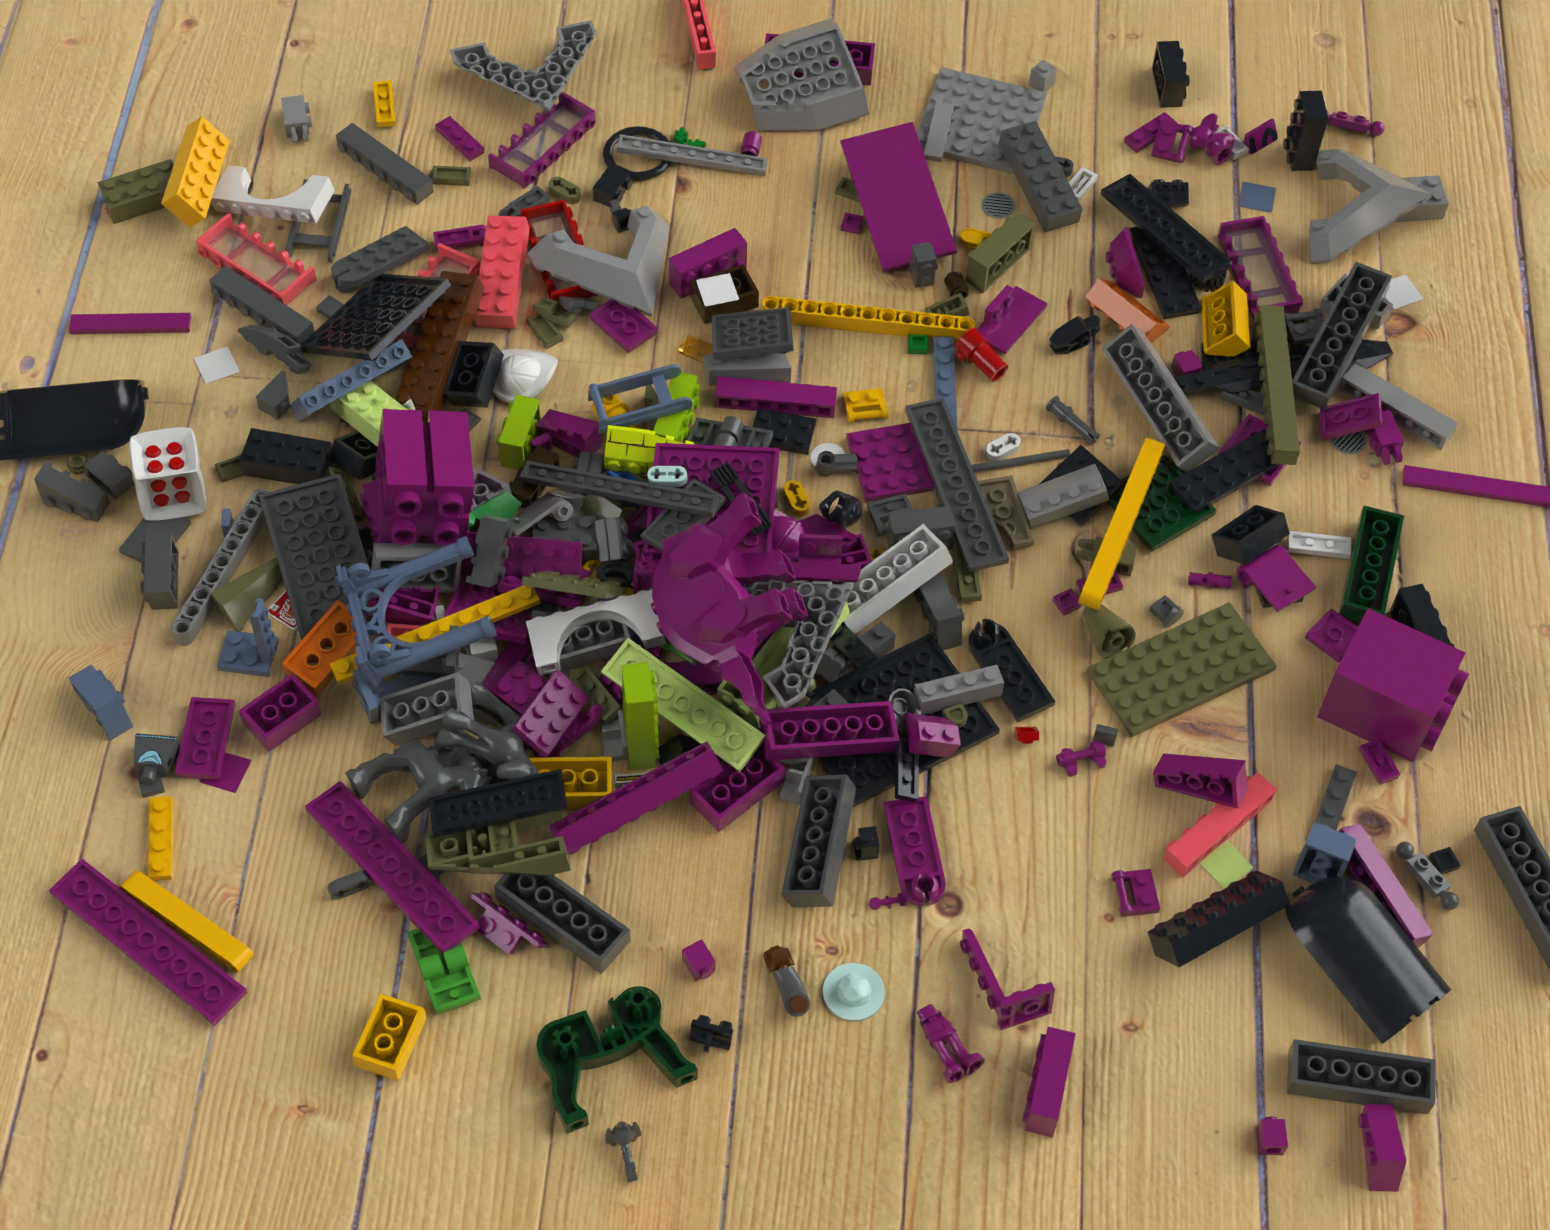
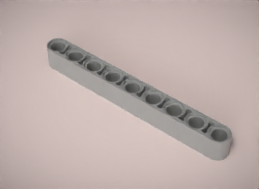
M261 488L251 494L173 622V634L179 645L186 646L194 641L215 606L211 592L229 583L264 525L266 519L259 494L269 492L268 490Z

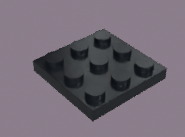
M1079 445L1039 483L1042 484L1095 464L1107 489L1109 500L1125 486L1119 477L1082 445ZM1108 501L1068 516L1082 527Z

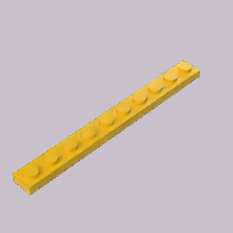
M524 585L395 638L409 643L422 642L449 632L450 626L461 627L488 615L494 623L540 604V599L534 587ZM357 653L330 663L338 685L353 680V671L358 669L354 659Z

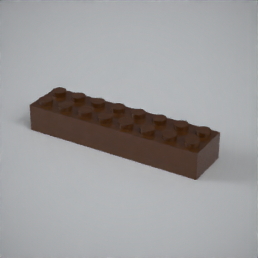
M441 271L439 278H447L451 286L427 310L411 354L412 357L408 362L395 398L401 405L411 399L415 410H422L423 422H428L429 411H442L446 398L442 393L459 341L467 340L485 289L478 275Z

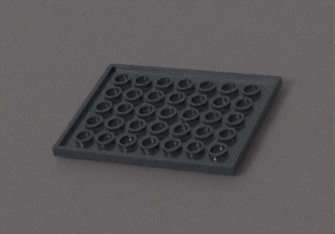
M929 633L878 658L861 673L856 669L831 683L829 682L805 694L810 699L805 707L813 706L833 689L850 704L884 702L897 689L904 688L914 694L915 684L960 673L933 635ZM980 701L964 705L968 718L966 724L958 728L961 745L950 758L999 734V727ZM942 711L926 714L927 716L943 717ZM898 732L899 737L908 739V735H903ZM895 750L894 752L816 757L828 775L847 774L856 787L853 807L895 786ZM919 754V774L950 758Z

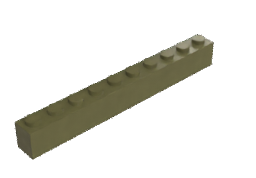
M1260 304L1259 311L1255 312L1254 324H1257L1255 337L1258 338L1257 352H1260L1258 366H1261L1260 381H1263L1261 395H1264L1263 410H1266L1264 424L1268 427L1266 429V440H1269L1267 454L1271 456V464L1296 465L1300 447L1284 306Z

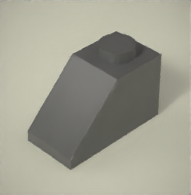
M281 371L256 396L258 408L277 420L283 414H286L290 408L288 383L284 371Z

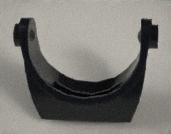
M362 525L358 532L368 565L372 567L374 541L368 526Z

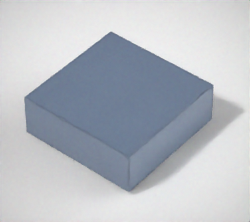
M230 508L222 510L221 527L226 537L233 526Z

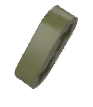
M553 177L549 180V192L552 195L565 200L569 204H576L581 200V191L578 186L561 177Z

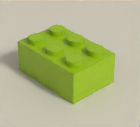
M516 395L514 402H510L508 418H504L502 434L499 433L496 440V445L499 446L498 458H500L501 466L516 470L525 465L527 457L531 452L530 441L537 437L536 425L541 420L540 399Z

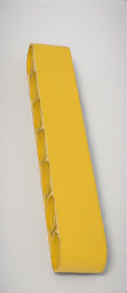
M134 870L119 886L121 890L150 913L232 971L239 973L254 956V953L245 944L142 872Z

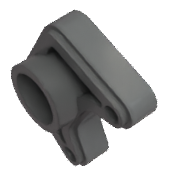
M560 296L559 298L560 305L568 312L581 313L582 309L592 311L597 309V302L585 297Z

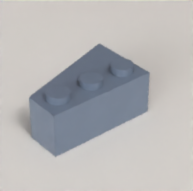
M89 665L68 677L76 694L89 712L92 711L98 718L96 719L97 723L103 726L110 740L133 727L122 704L125 702L122 694L119 691L115 692V687L110 680L107 681L101 670L97 671L92 665Z

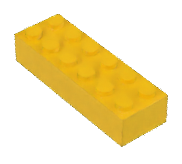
M203 116L186 126L161 202L164 207L189 228L206 218L230 141Z

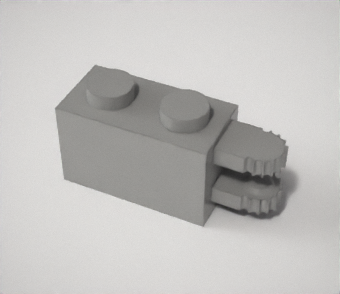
M303 95L281 98L287 138L292 137L293 143H297L298 136H303L305 142L309 141V127H312L311 116H307L310 113L309 103L304 101Z

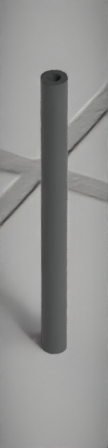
M1065 449L973 464L971 466L975 473L1066 458L1070 455V451Z

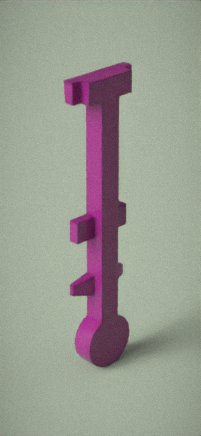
M901 893L897 894L898 897L889 898L887 895L885 899L881 900L873 897L870 899L869 906L877 910L881 905H887L888 909H890L891 904L899 903L900 907L905 906L904 902L906 900Z

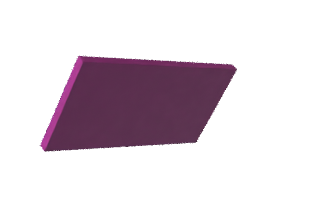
M913 122L840 140L883 273L909 266L911 246L915 244L930 242L936 258L957 254V249Z

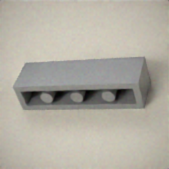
M993 665L915 684L914 694L918 700L922 715L942 711L960 703L966 705L1002 696L1004 680L998 665Z

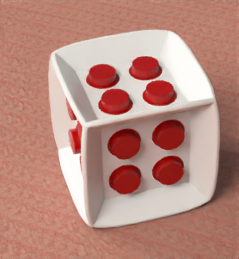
M176 427L143 432L130 438V457L132 471L136 480V493L141 514L145 520L175 519L196 515L206 510V494L200 470L199 452L195 434L191 428Z

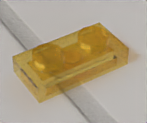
M687 335L679 347V353L703 363V355L712 354L713 345Z

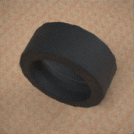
M606 561L597 568L596 578L603 582L615 581L607 577H620L625 579L617 581L621 582V586L633 589L631 583L633 582L634 568L623 561Z

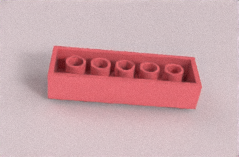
M488 215L479 278L485 289L474 317L477 327L516 329L530 231L526 217Z

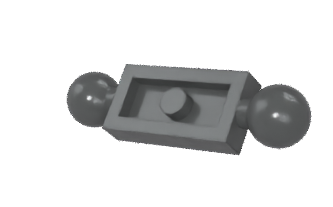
M1399 843L1396 847V853L1401 859H1407L1403 866L1433 899L1438 896L1441 897V905L1445 909H1455L1459 904V898L1455 893L1448 892L1451 887L1450 883L1422 852L1418 855L1414 854V847L1411 843Z

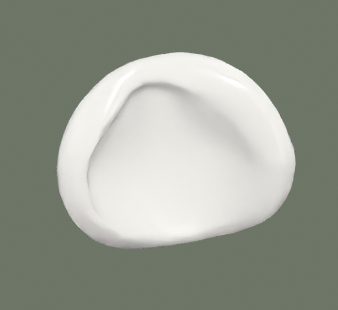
M501 350L504 357L493 393L507 403L514 402L516 395L535 398L553 376L558 364L557 358L536 350Z

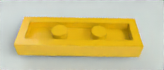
M392 80L373 82L377 128L396 126Z

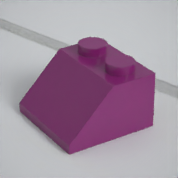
M912 713L905 714L910 753L950 758L961 745L958 726L949 719Z

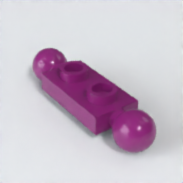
M1327 110L1328 121L1331 122L1330 125L1365 133L1369 130L1374 136L1381 135L1385 130L1384 124L1380 121L1369 123V120L1364 116H1349L1346 112L1342 111L1330 114Z

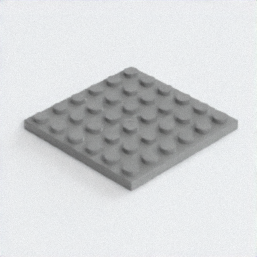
M941 67L917 130L923 152L925 151L936 101L954 104V110L943 157L1014 174L998 144L1002 130L1036 121L1038 124L1047 98V92Z

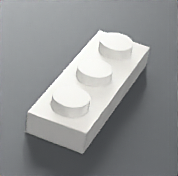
M1289 531L1290 534L1287 536V551L1290 553L1349 559L1351 556L1350 537Z

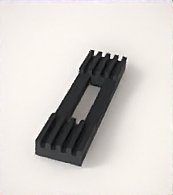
M728 461L726 464L718 466V469L715 468L714 471H710L711 477L731 504L735 496L728 487L732 484H735L741 494L746 493L748 497L754 500ZM756 501L755 504L762 525L750 530L754 537L772 527V522Z

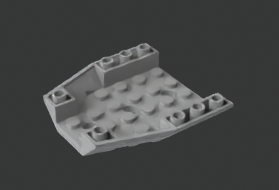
M831 18L779 34L734 66L739 83H743L753 108L752 116L758 131H819L869 115L864 87L838 24ZM834 60L837 61L839 65L836 67H832L829 65V62ZM800 71L804 76L797 78L794 76V73ZM766 82L769 87L762 89L759 87V84Z

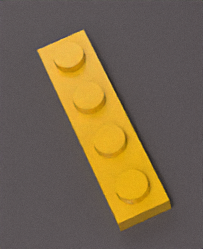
M172 796L149 799L148 877L153 881L172 880L174 808Z

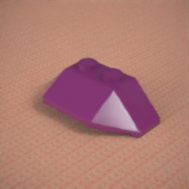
M1124 227L1110 243L1109 250L1105 255L1106 262L1110 264V277L1114 278V282L1137 298H1142L1145 283L1129 228Z

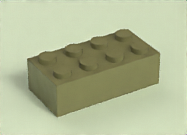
M171 159L97 182L101 197L113 224L165 208L161 202L174 166Z
M1017 212L1013 216L1008 217L1000 228H996L988 239H984L976 250H972L969 253L965 281L984 293L1031 249L1035 223Z

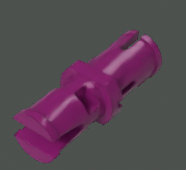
M1189 572L1188 585H1205L1207 589H1212V587L1231 589L1232 576L1216 575L1213 572H1208L1205 575Z

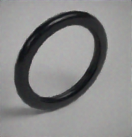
M642 126L627 127L617 131L607 140L603 148V159L607 167L610 163L616 164L612 157V150L618 142L620 134L647 136L669 142V140L661 132L652 128ZM662 160L658 166L648 171H631V179L633 181H644L658 177L667 170L672 161Z

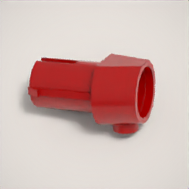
M971 328L957 340L955 344L957 352L955 355L962 362L966 360L970 364L974 363L990 381L995 382L1004 376L1009 366L990 347L991 343L977 329Z

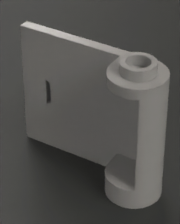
M548 492L511 519L510 526H513L512 532L518 536L549 513H552L559 521H566L571 518L573 507L563 497Z

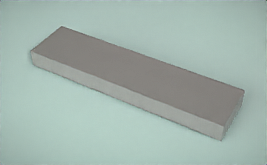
M936 101L924 151L926 160L942 162L954 104Z

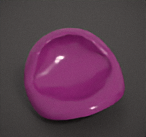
M775 510L771 552L780 549L790 558L791 562H798L800 534L807 533L799 521Z

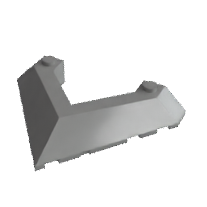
M592 20L556 27L558 47L549 53L544 60V64L535 71L520 69L519 65L509 61L504 63L496 60L495 56L489 54L485 42L450 49L449 51L454 65L550 111L597 34Z
M1342 148L1319 151L1317 168L1320 180L1340 178L1343 181L1349 182L1353 188L1362 194L1331 218L1310 220L1311 263L1332 262L1344 250L1347 252L1357 246L1364 237L1374 235L1394 222L1399 216H1403L1414 209L1418 202L1431 198L1432 193Z
M649 206L633 209L630 212L627 227L635 239L627 260L575 244L565 230L547 234L527 253V257L539 271L544 272V270L554 273L556 278L566 282L570 280L576 282L585 290L607 299L615 300L619 304L631 309L639 308L645 311L646 315L652 317L670 227L658 212Z
M769 580V582H755L744 586L752 597L773 588L781 592L792 587L802 595L809 618L803 621H790L782 626L794 628L787 646L786 657L783 658L780 667L762 676L765 686L777 706L786 709L804 698L853 588V582H845L844 585L821 581H813V583L805 581L785 583Z

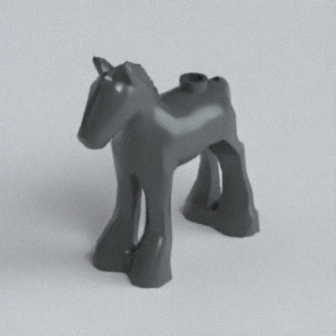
M476 681L471 688L474 720L491 723L499 730L495 731L450 708L442 720L441 730L436 737L435 745L441 747H463L476 752L492 764L499 765L497 769V777L512 780L539 774L537 768L524 752L526 749L532 751L533 748L511 729L520 718V715L499 701L482 684ZM481 706H485V707H487V708L493 710V711L496 712L502 719H500L499 717L493 715L492 713H490L489 711L485 710V709L482 708ZM456 730H465L471 732L472 734L480 737L483 741H479L470 736L459 733Z
M415 739L409 740L397 749H393L394 754L383 753L373 760L361 763L356 769H350L345 772L352 788L361 799L368 794L373 781L382 774L391 771L411 772L419 790L384 819L389 831L402 844L408 839L412 821L422 811L430 807L429 797L447 794L456 788L466 790L484 786L485 782L491 779L487 776V769H480L473 765L443 767L436 759L439 754L434 747L430 746L427 748L421 741Z

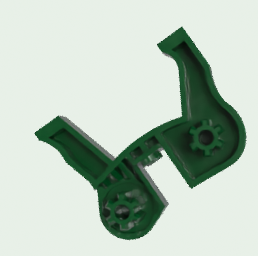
M635 986L626 989L615 1000H613V997L609 999L608 1011L615 1025L604 1028L603 1033L600 1034V1040L586 1010L554 1020L546 1024L539 1032L537 1038L539 1063L550 1078L553 1104L566 1134L589 1125L586 1111L577 1103L582 1070L614 1063L642 1049L675 1088L698 1079L696 1065L688 1061L681 1054L677 1044L662 1029L660 1025L661 1001L658 995L651 989Z

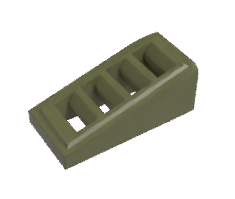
M961 293L925 308L927 313L937 311L938 314H942L941 310L944 309L946 312L944 315L964 317L970 314Z

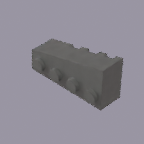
M940 571L913 591L917 603H920L924 619H928L930 633L936 636V641L940 647L946 650L962 645L964 613L961 608L957 607L956 598L950 594L948 583L943 581Z

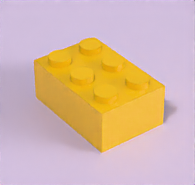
M380 994L352 1054L355 1067L399 1081L427 1020L424 1008Z

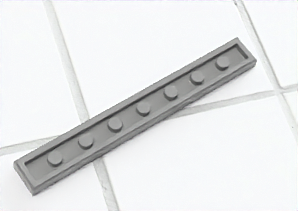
M622 134L619 135L617 153L765 176L768 158Z

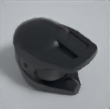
M836 490L820 503L819 509L824 518L838 524V528L844 530L859 521L863 506L856 497ZM839 497L835 509L829 514L830 506Z

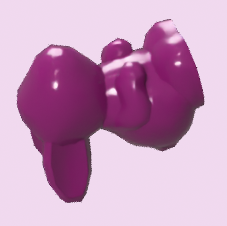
M1211 113L1205 116L1201 124L1193 129L1192 134H1190L1189 145L1195 150L1206 148V155L1208 157L1212 156L1213 163L1221 165L1232 153L1235 136L1231 133H1215L1219 128V125L1216 124L1218 116Z

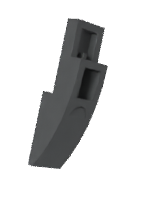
M249 325L238 329L243 338L253 344L261 354L265 356L274 354L292 372L300 374L310 370L312 364L298 353L301 345L287 335L259 325Z

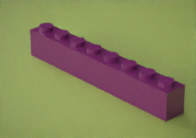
M706 741L563 818V821L553 823L549 827L555 838L563 836L568 854H574L581 847L598 841L600 837L607 833L617 831L620 826L637 820L648 811L656 810L659 805L676 799L683 792L695 789L707 779L715 778L723 769L713 749Z

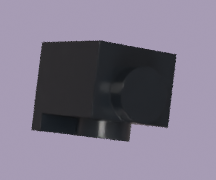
M876 826L858 828V835L852 841L856 861L878 858L880 845Z

